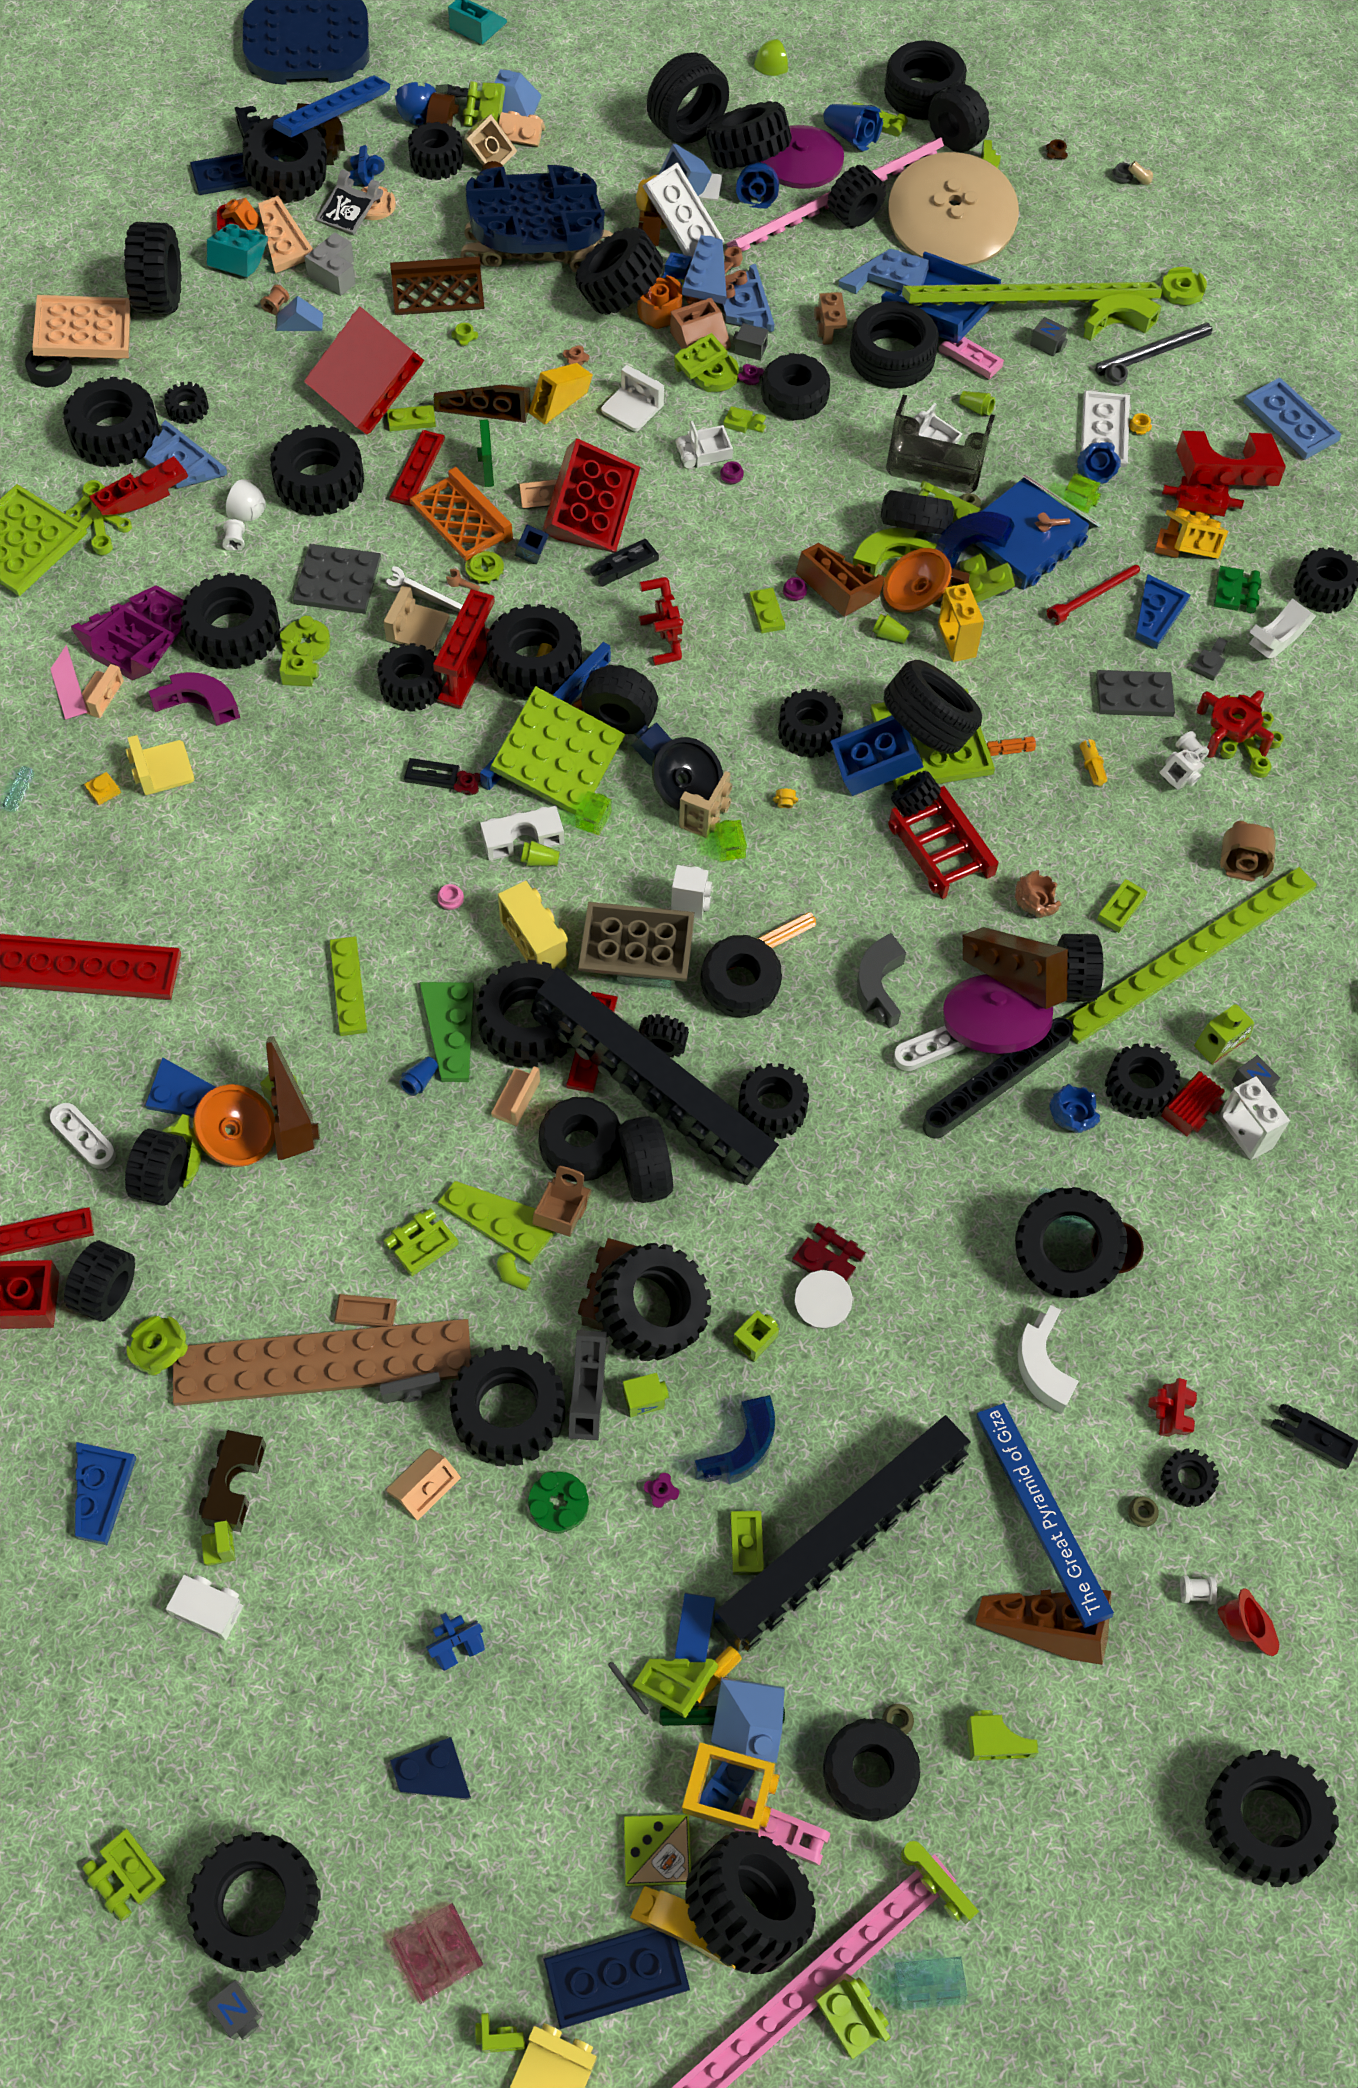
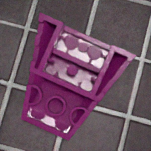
M155 585L130 597L129 602L124 605L117 603L110 607L109 612L101 616L97 613L90 616L89 621L82 625L79 622L72 625L71 630L94 660L107 667L110 664L118 666L121 674L133 681L152 672L183 628L180 613L184 600Z

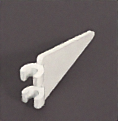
M392 567L393 578L398 580L392 581L387 579V588L391 593L397 594L402 585L412 588L413 595L460 612L462 604L405 577L399 567Z

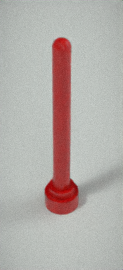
M1139 565L1127 568L1066 604L1057 603L1047 609V617L1050 620L1054 617L1057 620L1054 622L1056 626L1067 620L1070 612L1140 572Z

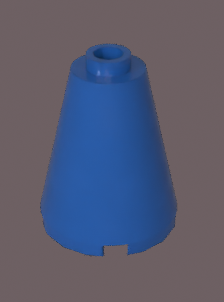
M831 104L825 109L823 114L825 125L862 151L868 150L869 147L866 146L871 142L876 143L878 141L883 126V118H880L879 115L881 110L873 105Z

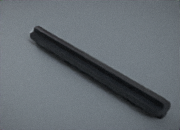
M1203 323L1096 363L1095 371L1099 376L1105 375L1106 368L1112 363L1119 362L1126 367L1210 336L1213 328L1209 323Z

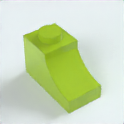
M992 1710L975 1711L974 1716H970L966 1721L971 1761L1034 1758L1039 1753L1037 1739H1027L1013 1733L1004 1724L1002 1715H993Z

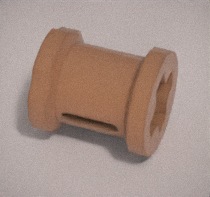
M275 284L270 294L261 299L260 304L266 312L276 315L279 312L280 306L283 303H287L290 296L286 289L281 285Z

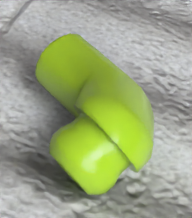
M510 1252L499 1256L497 1268L502 1281L527 1291L532 1278L517 1272L514 1262L516 1260L515 1256Z

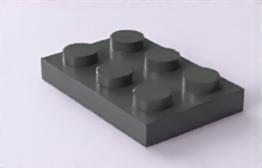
M1097 670L1099 714L1174 717L1175 705L1171 672Z

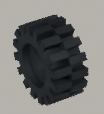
M180 382L179 387L174 384L172 385L173 390L169 388L167 390L168 394L165 393L164 395L168 416H171L173 421L177 419L179 424L182 421H185V424H189L191 420L193 424L197 423V418L202 420L204 418L203 415L208 413L209 405L206 392L197 383L193 386L192 382H188L187 385H184V382ZM183 401H194V403L187 406L179 405Z
M920 771L917 772L916 776L914 774L910 776L909 780H904L903 784L899 785L897 790L892 793L891 799L904 817H910L912 814H918L919 810L923 811L926 809L925 806H930L932 800L937 799L941 788L928 771H923L922 773Z
M651 1014L641 1020L639 1033L670 1058H674V1055L679 1057L684 1053L689 1029L685 1027V1023H678L679 1019L677 1018L672 1020L668 1015L661 1017V1014H656L654 1017Z
M1188 1448L1184 1449L1181 1453L1180 1451L1175 1452L1161 1470L1163 1472L1160 1475V1481H1163V1491L1167 1490V1497L1169 1499L1172 1497L1176 1499L1175 1503L1178 1505L1184 1503L1185 1507H1191L1192 1505H1195V1507L1200 1506L1203 1502L1205 1503L1209 1500L1219 1484V1480H1216L1219 1472L1218 1470H1213L1216 1464L1214 1461L1210 1463L1207 1461L1209 1457L1207 1454L1204 1453L1203 1456H1200V1450L1194 1449L1191 1453ZM1191 1468L1195 1470L1200 1477V1485L1194 1489L1184 1487L1178 1478L1181 1469Z

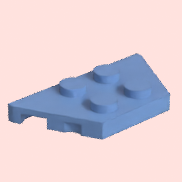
M752 264L749 266V271L746 272L747 283L736 285L734 282H731L735 288V296L726 298V304H721L726 323L741 326L744 323L773 332L775 324L757 266Z
M166 420L161 425L162 431L160 435L155 436L152 441V447L148 449L144 456L146 464L151 468L175 456L188 475V478L174 485L176 488L227 475V469L224 465Z

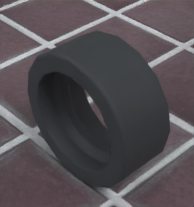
M31 350L25 358L28 376L37 386L45 388L59 386L66 382L72 374L70 359L65 356L33 355V350ZM47 360L61 362L59 367L51 371L43 372L36 370L40 363Z

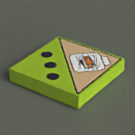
M689 1815L625 1816V1887L686 1885L687 1876L691 1872Z

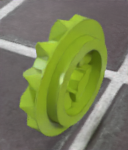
M483 551L466 561L465 570L470 580L475 579L479 584L482 581H487L490 584L491 580L498 581L499 576L503 574L504 563L502 558L496 553ZM482 562H484V565H486V567L488 568L487 572L481 569Z

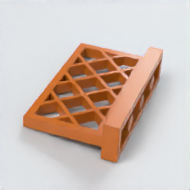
M457 467L448 471L449 477L410 498L411 505L465 561L500 541L506 544L513 540L512 523ZM447 487L453 491L452 495L440 494V491ZM434 500L432 506H425L420 502ZM437 502H450L449 508L437 507ZM454 502L465 503L466 509L453 508ZM435 513L447 514L446 520H436L434 518ZM451 515L464 516L463 522L450 521ZM468 517L479 518L480 524L467 523ZM448 529H461L460 535L449 534ZM465 529L477 530V537L465 536ZM482 531L495 534L490 538L481 537ZM462 543H475V546L466 551L462 547Z

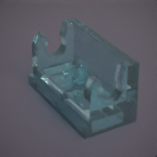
M961 1956L895 1963L894 1981L898 2011L965 2004L968 1993Z

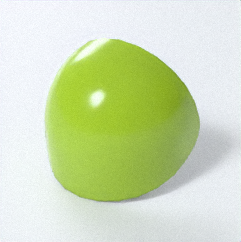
M769 40L758 50L754 65L760 73L777 76L788 72L787 54L780 40Z

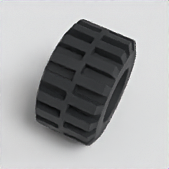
M428 122L425 125H419L418 129H413L412 134H409L410 165L416 174L419 172L420 177L424 178L426 175L429 180H432L433 177L441 180V177L445 176L447 179L450 178V174L456 175L457 170H461L464 163L462 137L455 127L449 126L447 123Z
M853 166L848 171H845L832 186L831 192L828 195V209L846 227L850 229L856 226L859 227L872 219L880 210L886 196V185L867 166Z
M1324 547L1318 548V551L1312 550L1309 555L1306 554L1293 584V588H1296L1294 591L1295 595H1301L1299 601L1301 603L1307 602L1306 607L1309 609L1312 606L1316 607V612L1320 613L1322 609H1326V613H1331L1333 609L1339 612L1342 607L1345 609L1351 603L1358 588V562L1352 560L1350 554L1346 555L1343 553L1344 551L1340 549L1336 551L1330 547L1328 549H1324Z
M404 643L399 644L400 647L390 648L389 653L385 652L382 655L383 659L379 660V668H377L381 695H383L386 703L390 701V706L393 708L399 705V710L405 711L406 707L410 708V712H414L415 707H420L421 710L426 709V703L430 706L434 704V698L438 699L443 687L441 673L434 671L433 667L437 655L434 656V652L431 649L426 650V646H416V643H410L407 646ZM406 674L420 675L410 680L400 678Z
M801 689V693L795 691L791 694V697L787 696L780 708L778 736L779 739H782V745L784 747L789 745V751L794 753L796 750L798 751V756L801 757L804 756V753L809 754V758H814L815 753H818L820 757L825 754V750L831 752L833 750L831 740L840 737L843 711H841L840 703H835L836 698L833 696L828 697V693L825 691L817 692V689H812V691ZM804 719H813L820 722L821 724L816 726H809L801 723L800 721Z
M1062 934L1057 946L1068 949L1067 1001L1094 1002L1100 994L1103 981L1104 961L1100 939L1096 934Z
M1139 1043L1133 1044L1131 1049L1127 1046L1122 1049L1121 1053L1118 1052L1105 1080V1087H1107L1106 1095L1107 1097L1112 1096L1110 1103L1113 1107L1118 1104L1120 1106L1118 1111L1122 1114L1125 1110L1129 1111L1128 1117L1135 1118L1136 1114H1140V1119H1147L1149 1113L1154 1118L1158 1116L1159 1112L1163 1113L1165 1106L1173 1099L1180 1084V1070H1176L1178 1065L1175 1060L1170 1061L1171 1055L1168 1052L1162 1053V1048L1156 1046L1154 1049L1147 1043H1144L1143 1047H1140ZM1129 1074H1145L1154 1081L1156 1087L1142 1088L1131 1080Z
M767 1063L766 1068H762L760 1065L755 1067V1073L750 1071L746 1075V1080L743 1079L741 1083L738 1101V1112L765 1134H768L773 1140H775V1135L779 1134L780 1139L786 1138L787 1131L793 1135L796 1133L797 1126L801 1128L804 1118H806L809 1102L807 1083H803L802 1075L800 1073L795 1075V1069L791 1067L788 1070L784 1069V1064L779 1063L778 1067H773L772 1063ZM767 1093H777L785 1097L789 1104L783 1108L771 1109L762 1105L758 1098Z
M147 1128V1130H144L139 1135L129 1154L125 1171V1188L129 1197L161 1206H166L172 1201L181 1186L186 1170L187 1146L184 1137Z
M100 1240L92 1242L78 1256L70 1270L64 1291L66 1307L99 1322H104L110 1318L122 1305L132 1285L135 1273V1258L133 1254Z

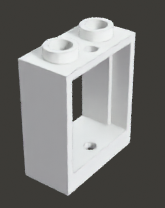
M1257 1076L1233 1088L1218 1116L1250 1160L1273 1149L1290 1122L1289 1118ZM1238 1131H1243L1244 1135H1240Z

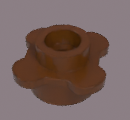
M1055 139L1046 145L1048 150L1047 157L1049 159H1066L1068 157V153H1066L1067 145L1063 140Z

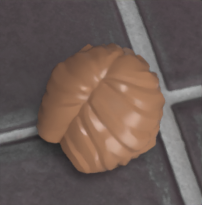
M1039 870L1031 871L1027 875L1020 877V881L1016 884L1015 898L1017 905L1025 912L1039 918L1055 914L1059 910V906H1061L1060 901H1054L1058 884L1052 882L1050 876L1039 875Z

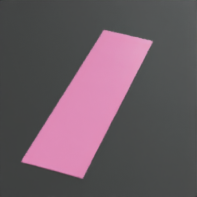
M66 644L50 669L65 720L88 713Z

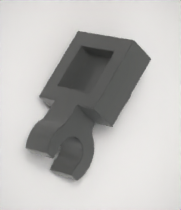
M1219 637L1211 652L1203 649L1191 670L1214 681L1226 661L1221 655L1225 651L1228 641Z

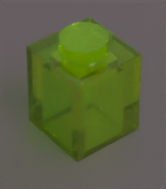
M1074 473L1065 489L1063 499L1077 509L1088 513L1091 507H1097L1100 501L1101 493H1098L1101 483Z
M587 791L575 814L576 828L599 836L612 813V799L600 793Z
M724 820L720 823H715L714 837L720 862L746 858L747 844L741 820Z

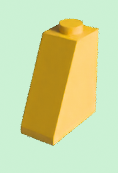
M578 363L540 372L529 414L544 425L588 393L593 374Z

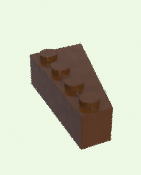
M986 927L962 935L963 961L1044 1009L1067 1001L1068 949Z

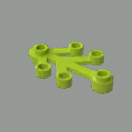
M90 480L83 486V497L73 508L68 509L65 514L85 526L86 529L94 522L96 536L91 541L93 550L98 555H106L112 551L113 545L111 538L106 535L104 520L117 526L118 530L122 533L129 532L132 529V524L128 518H122L116 514L102 515L89 496L105 488V486L97 480ZM91 504L92 509L81 519L80 513Z
M1267 711L1261 712L1264 719L1268 720L1263 721L1262 727L1265 729L1270 728L1274 716ZM1239 714L1232 715L1236 719H1243ZM1213 727L1210 731L1211 735L1216 731ZM1272 731L1274 739L1278 741L1273 740L1271 748L1276 749L1281 746L1284 737L1280 732ZM1254 735L1243 742L1252 760L1249 770L1253 776L1264 778L1268 776L1272 766L1270 760L1261 755L1253 739L1262 741V738ZM1231 738L1224 742L1220 749L1221 756L1226 759L1233 758L1237 751L1238 742L1233 741Z

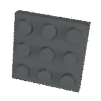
M309 544L293 597V603L296 605L366 614L381 561V553Z

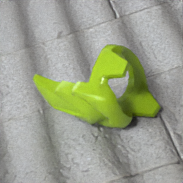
M182 1114L174 1124L164 1128L162 1132L179 1135L186 1140L188 1154L183 1188H186L199 1170L202 1148L196 1139L194 1127L190 1128L189 1116Z

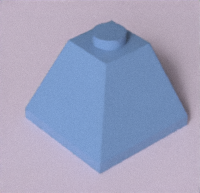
M500 69L494 83H503L505 86L502 112L514 111L526 117L534 115L542 95L521 73Z
M672 144L659 174L678 162L697 196L704 192L712 173L703 160L677 144Z
M721 1677L711 1742L729 1751L777 1763L783 1724L784 1687Z

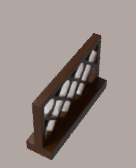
M480 257L390 262L395 315L485 309ZM477 277V282L472 287L464 282L467 278ZM445 279H451L455 282L450 288L442 284ZM422 281H430L432 283L427 290L419 284ZM407 282L410 286L403 291L397 287V283ZM459 286L467 290L462 297L454 293ZM437 287L445 292L439 299L431 294ZM414 289L422 293L417 300L409 295ZM472 294L479 299V303L470 304L466 299ZM451 296L457 302L454 305H447L444 301ZM427 297L435 302L429 307H425L421 303ZM404 299L412 303L409 308L399 309V304Z

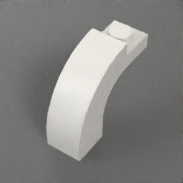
M1292 598L1279 616L1268 626L1262 628L1255 625L1250 633L1254 637L1249 644L1267 658L1276 657L1305 631L1316 615Z
M1050 1305L1046 1314L1040 1312L1033 1326L1027 1323L1019 1342L1018 1365L1021 1376L1031 1393L1044 1405L1062 1414L1079 1381L1058 1370L1051 1363L1047 1355V1337L1061 1312L1060 1309Z

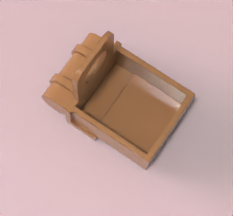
M565 1166L557 1168L556 1177L551 1182H548L547 1189L534 1211L533 1225L568 1237L571 1236L578 1220L582 1218L587 1208V1202L592 1191L584 1187V1175L582 1172ZM570 1174L574 1176L577 1184L568 1182L567 1179L562 1178V1175Z

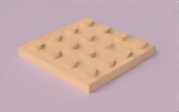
M37 295L32 347L33 355L42 357L65 356L67 358L89 357L92 359L129 358L131 315L129 298Z

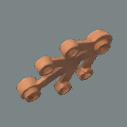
M734 246L724 251L725 274L731 267H738L743 260L741 248ZM739 270L725 276L727 298L735 296V288L731 282H734L736 285L747 283L745 271ZM686 296V301L690 305L703 300Z

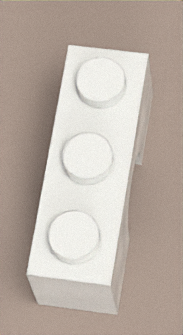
M556 806L542 807L535 811L515 813L512 816L498 819L492 818L485 822H480L481 836L489 861L514 855L513 841L522 835L531 836L537 843L547 847L564 844V830Z

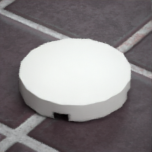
M819 1270L812 1272L801 1280L796 1289L795 1305L797 1312L805 1322L814 1327L827 1329L837 1326L847 1318L852 1309L853 1296L850 1286L842 1276L833 1271Z

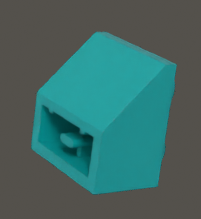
M455 0L448 6L449 28L482 45L507 23L506 18L470 0Z
M228 224L207 239V266L248 277L255 272L260 264L268 242V236L260 234L256 230H245L236 224Z

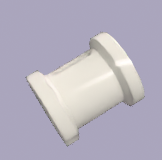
M236 519L227 520L223 525L225 538L222 541L223 547L229 551L242 550L245 546L242 539L245 532V524Z
M1193 731L1181 736L1175 745L1178 750L1183 751L1187 749L1196 753L1200 761L1209 753V749L1199 743Z
M1181 1576L1180 1592L1182 1603L1207 1601L1208 1604L1214 1605L1217 1600L1215 1577L1208 1576L1207 1579H1189L1188 1576Z

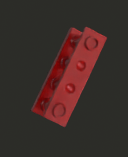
M473 589L470 590L433 664L434 671L447 675V681L438 697V702L462 708L487 657L486 636L490 629L485 628V621L495 603L494 595Z
M945 786L940 787L941 792L937 795V799L933 800L932 805L925 807L926 809L923 811L919 810L918 814H912L910 817H902L895 807L891 809L888 821L892 834H897L928 878L931 891L938 893L942 900L947 898L949 884L975 872H982L986 879L996 875L999 864ZM935 814L942 815L945 819V824L919 836H916L909 827ZM948 833L955 834L959 839V843L931 856L922 846ZM962 852L968 853L973 859L972 863L945 875L936 866V864Z

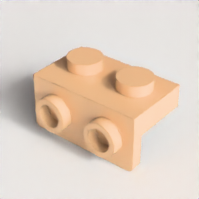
M508 111V113L501 112L499 126L512 143L539 146L542 130H545L544 122L540 117L536 115L521 116L514 111Z

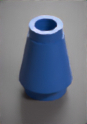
M427 1056L403 1072L399 1080L401 1088L411 1096L422 1093L438 1069L437 1062Z

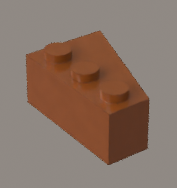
M817 543L801 551L796 574L843 617L866 606L879 597L885 579L884 576L880 574L874 576L864 571L865 567L858 563L855 566L845 561V556Z

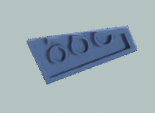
M700 236L683 284L682 295L703 300L712 298L714 302L726 304L727 295L722 239L713 236Z

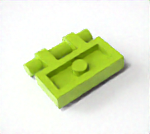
M470 81L468 96H466V108L463 109L464 126L472 127L473 120H478L477 122L490 114L499 125L505 94L504 84L483 83L482 91H477L478 83ZM475 101H480L479 110H474Z
M431 1208L423 1213L418 1212L412 1216V1221L401 1228L399 1226L391 1231V1235L383 1240L388 1249L397 1244L401 1245L400 1248L394 1251L395 1257L411 1277L459 1245L458 1239L442 1220L433 1225L429 1223L437 1217ZM420 1229L422 1231L412 1240L409 1239L408 1236Z
M127 1828L99 1851L107 1861L103 1866L99 1868L94 1860H91L82 1868L88 1876V1884L93 1890L97 1889L106 1901L104 1905L110 1913H115L121 1922L132 1914L125 1903L131 1896L134 1897L139 1905H142L168 1882ZM114 1872L124 1884L118 1891L114 1889L108 1880Z

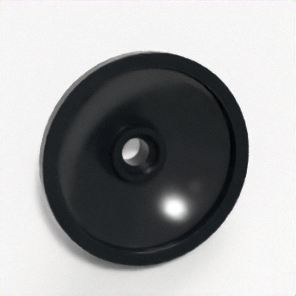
M690 737L675 738L664 744L656 753L652 764V779L656 791L667 805L677 811H680V799L684 792L697 794L709 801L723 776L721 763L713 750L705 743ZM678 776L682 778L683 783H680Z

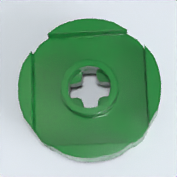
M547 1472L532 1486L528 1497V1506L531 1517L541 1529L550 1533L561 1534L572 1530L584 1521L589 1509V1498L585 1484L576 1476L567 1472ZM562 1495L563 1501L567 1502L566 1507L560 1506L559 1510L553 1509L554 1503L549 1500Z

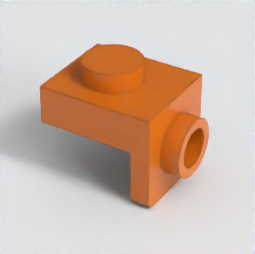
M246 197L239 200H230L225 205L226 209L221 215L224 219L232 217L237 225L245 230H254L262 220Z

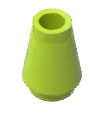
M963 391L959 404L981 416L984 414L990 415L995 406V397H992L990 393Z
M880 614L872 632L877 634L876 637L904 644L910 630L906 629L888 614L886 616Z
M531 840L530 843L524 842L520 862L527 863L526 866H557L560 851Z

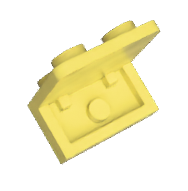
M138 735L127 737L130 748L125 750L130 764L135 763L136 768L131 769L136 784L141 783L145 796L194 782L195 778L183 741L177 740L142 750Z
M546 2023L543 2024L542 2029L534 2026L528 2039L529 2044L510 2088H585L597 2060V2056L591 2054L593 2046L576 2038L573 2044L560 2038L562 2031Z

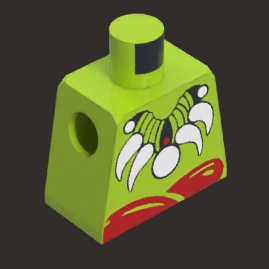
M1234 1004L1206 1025L1195 1042L1194 1047L1213 1065L1248 1040L1255 1023L1237 1004ZM1216 1037L1218 1038V1044L1212 1042L1215 1041Z

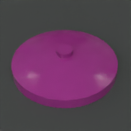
M791 125L789 128L792 139L789 147H786L783 152H779L778 155L759 162L765 163L774 169L777 173L779 184L797 189H810L823 186L839 175L844 163V151L840 142L825 130L807 125Z
M983 974L964 980L949 992L944 1002L943 1019L950 1035L964 1046L986 1053H1012L1037 1044L1048 1034L1053 1023V1007L1044 1009L989 975Z

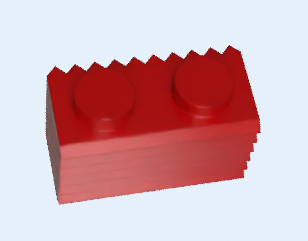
M1198 1071L1165 1106L1161 1117L1185 1136H1188L1193 1130L1198 1133L1208 1121L1205 1117L1209 1113L1215 1115L1224 1104L1221 1099L1225 1090L1220 1085H1216L1211 1078H1207L1202 1071Z

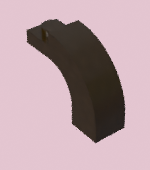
M297 103L296 110L309 104ZM337 116L314 126V130L317 129L325 140L327 165H334L335 158H339L340 151H345L346 148L343 126Z

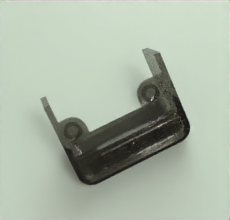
M903 394L894 419L886 464L887 472L893 477L920 483L924 480L934 486L963 493L974 492L980 481L995 415H990L985 434L979 432L969 434L964 446L919 436V422L912 417L904 416L907 395Z

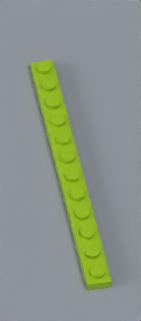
M1154 282L903 286L902 296L912 305H922L923 302H930L934 305H943L944 302H952L957 305H963L965 302L985 304L986 301H994L998 304H1006L1007 301H1015L1022 304L1028 303V301L1048 303L1049 300H1057L1062 303H1068L1070 300L1090 302L1093 299L1100 300L1116 294H1132L1152 300V298H1161L1162 289Z
M1300 867L1296 868L1099 996L1094 1002H1090L1066 1019L1071 1021L1074 1026L1072 1040L1078 1045L1314 890L1317 884Z

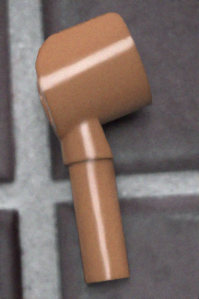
M1043 512L1037 516L1040 521L1035 522L1042 532H1046L1052 526L1070 524V519H1050Z
M450 569L451 577L446 576L449 586H462L479 591L480 586L462 579L459 570Z

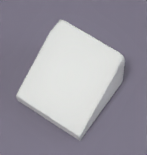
M712 173L704 192L698 196L699 199L719 200L722 175Z

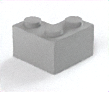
M334 232L305 256L307 275L341 296L356 284L352 264L354 262L352 243Z

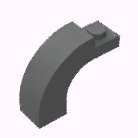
M892 933L877 940L866 951L861 960L857 978V996L865 1013L874 1009L878 1021L881 1023L885 1022L889 1029L899 1023L901 1011L884 990L881 980L889 972L904 965L906 951Z
M577 1330L573 1392L569 1416V1439L599 1440L607 1332Z

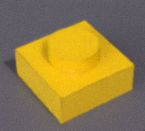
M107 772L84 784L86 790L98 805L121 793L120 788Z

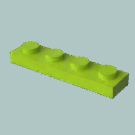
M357 937L331 939L330 949L340 1036L368 1033Z

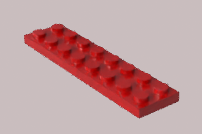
M0 934V986L171 1000L181 951L180 948Z

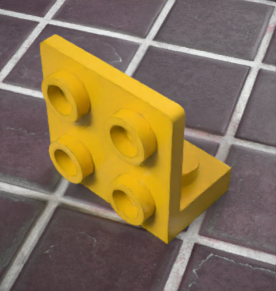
M1176 508L1175 511L1166 510L1165 514L1182 524L1174 547L1175 549L1219 559L1229 532L1221 527V522L1209 519V515L1201 512H1196L1195 515H1192L1190 511L1182 508Z

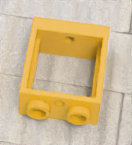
M968 583L947 587L944 589L938 620V627L953 662L976 658L984 625L982 614Z
M700 1742L683 1801L682 1811L687 1815L738 1830L755 1832L759 1835L761 1826L767 1828L771 1808L767 1807L766 1804L769 1793L773 1795L776 1793L780 1775L774 1774V1763ZM711 1758L764 1773L753 1819L699 1804Z

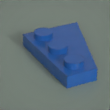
M1147 574L1135 639L1157 649L1188 603L1191 594Z
M162 1057L145 1106L148 1110L179 1116L184 1114L188 1115L189 1118H194L195 1109L200 1100L216 1087Z
M76 1442L77 1499L75 1501V1536L79 1540L108 1545L136 1461V1456L131 1453Z

